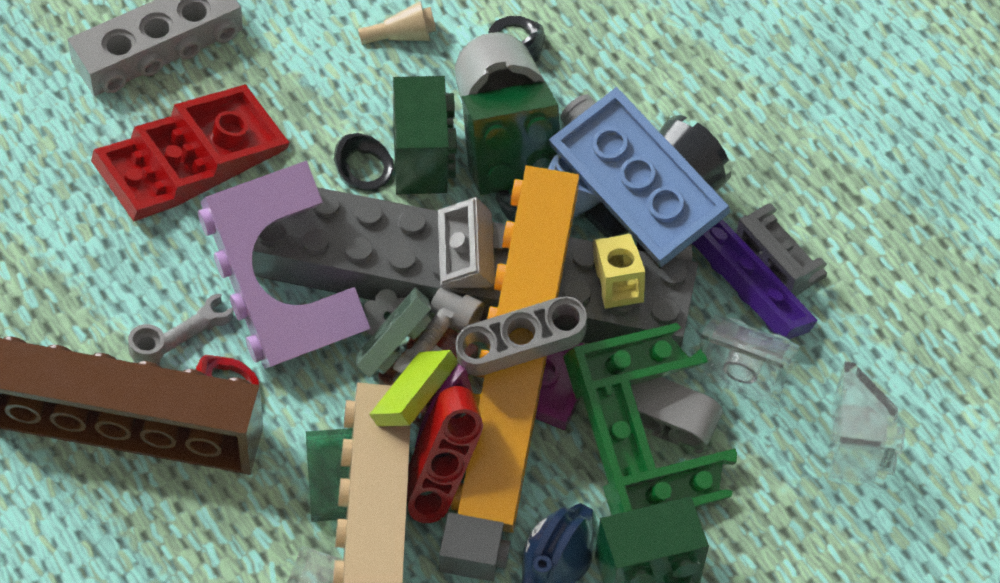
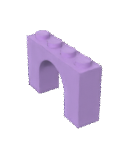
M307 160L206 196L201 201L203 209L198 211L199 221L205 235L213 234L219 251L214 253V260L222 278L229 277L235 294L230 295L233 311L239 321L245 319L251 336L246 337L249 353L255 363L262 362L264 369L371 329L355 287L309 304L290 305L268 295L255 277L252 266V253L255 242L265 227L316 208L323 203Z

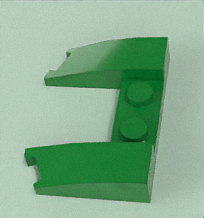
M678 323L576 346L563 356L575 398H583L606 473L608 484L603 486V490L611 515L690 496L695 508L732 497L733 491L727 489L720 490L723 464L734 465L737 462L736 448L656 468L631 385L701 366L708 362L705 353L701 349L689 357L671 336L681 328Z

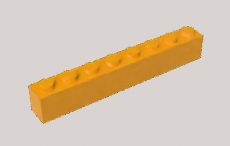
M526 165L523 180L515 179L511 195V205L517 206L515 222H506L502 248L509 249L507 264H498L494 283V290L501 291L498 307L490 306L487 319L558 298L579 190V174ZM517 328L511 332L509 338L515 344L524 345L529 343L534 338V335L528 329ZM481 350L480 358L486 356L489 351ZM547 356L493 373L477 376L484 378L481 394L473 393L476 397L484 426L467 466L464 483H460L451 503V509L457 510L460 515L503 522V532L514 533Z

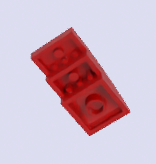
M244 84L174 104L170 117L135 126L131 139L94 149L91 162L134 222L183 204L283 152L288 148L290 142L248 86Z

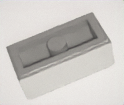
M477 197L439 209L440 286L442 288H487L494 286L493 220L490 209Z

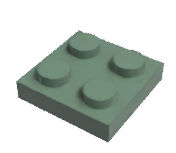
M416 287L356 353V367L369 378L376 370L384 374L399 358L401 354L399 352V345L407 336L414 340L430 323L431 319L428 312L431 310L429 299Z

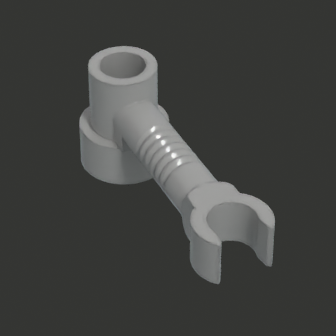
M441 287L434 295L430 305V311L436 315L412 348L407 349L396 361L393 369L398 371V373L393 378V381L398 379L418 352L432 351L448 328L451 329L453 327L461 331L468 325L479 322L484 311V302L469 295L461 297Z
M214 294L206 300L205 305L198 310L196 315L170 329L168 332L163 333L160 328L151 324L139 325L129 334V354L134 363L150 361L160 365V359L163 355L179 346L180 343L182 344L205 329L210 330L214 326L228 324L234 315L233 308H229L223 313L214 312L212 309L221 303L222 294Z

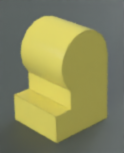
M624 234L594 239V264L602 286L601 296L605 309L644 302L645 269L632 236Z

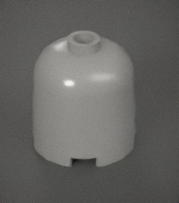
M499 32L483 34L470 41L459 53L455 64L456 84L460 97L544 81L527 47L514 36Z

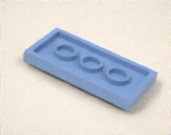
M615 87L549 139L552 149L575 174H579V178L660 267L668 263L730 214L729 205L618 87Z

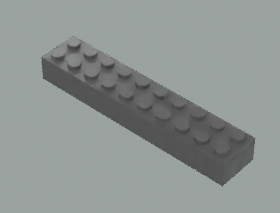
M317 187L323 203L316 208L266 226L255 242L252 253V266L255 277L333 293H339L355 287L359 298L374 301L376 294L380 290L389 289L396 294L397 298H406L416 287L429 299L430 305L434 295L441 288L438 211ZM493 222L496 276L498 264H507L509 249L502 248L506 224ZM570 237L558 297L569 296L576 298L586 309L587 325L584 339L581 341L583 343L589 344L678 323L681 328L671 337L682 347L698 262L673 258L660 267L647 252L638 251L645 269L644 302L605 309L601 296L602 286L594 264L593 241ZM494 286L487 288H445L461 297L469 295L484 302L485 307L480 321L487 320L490 306L498 307L501 291L494 290ZM565 314L556 317L553 324L559 330L570 331L578 325V321L573 316Z

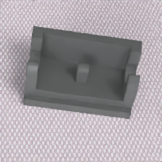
M769 203L748 216L744 215L741 217L736 234L796 297L827 277V272L824 270L827 263L822 258L812 260L777 222L778 219L773 214L777 209Z

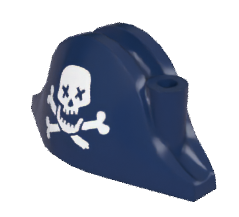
M582 503L568 509L563 507L545 517L533 528L523 548L522 583H576L585 575L593 559V509Z

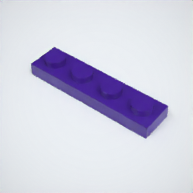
M723 219L692 243L710 262L712 269L725 278L737 291L740 299L750 305L766 323L767 328L782 341L809 333L818 321Z

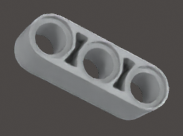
M564 296L470 324L457 335L455 344L458 364L466 368L467 374L482 376L573 348L584 339L587 325L586 309L576 298ZM565 314L571 315L578 321V325L570 331L559 330L553 324L556 317ZM517 328H525L533 333L534 338L527 344L519 345L512 342L509 335ZM473 342L485 343L490 349L486 356L478 359L469 357L464 351Z
M663 377L631 385L643 427L652 430L651 435L676 445L679 442L695 448L693 451L695 453H702L706 450L723 414V409L717 401L705 394Z

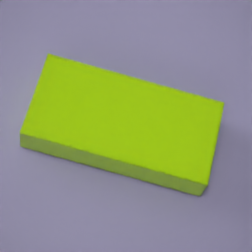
M451 350L418 352L369 415L377 426H410L457 366L458 360Z

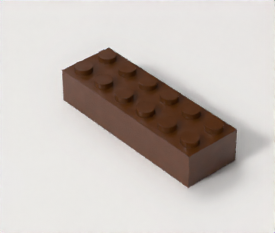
M12 336L0 338V429L251 475L263 431L260 385L252 384L245 379L237 377L229 378L228 380L211 377L194 369L178 371L162 368L150 361L134 363L117 360L106 353L90 355L71 351L61 345H49L48 347L35 345Z

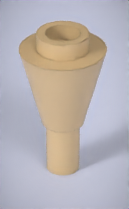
M421 1L385 19L384 23L358 29L362 45L384 39L389 41H430L429 33L437 31L431 7L423 8Z

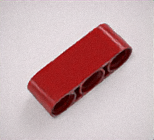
M463 386L449 387L439 394L408 465L407 506L412 518L420 523L437 522L446 515L483 431L484 425L476 397L471 390ZM459 413H467L458 419L451 418ZM443 452L449 453L444 457H435L436 455ZM432 491V493L428 495H420L423 492Z

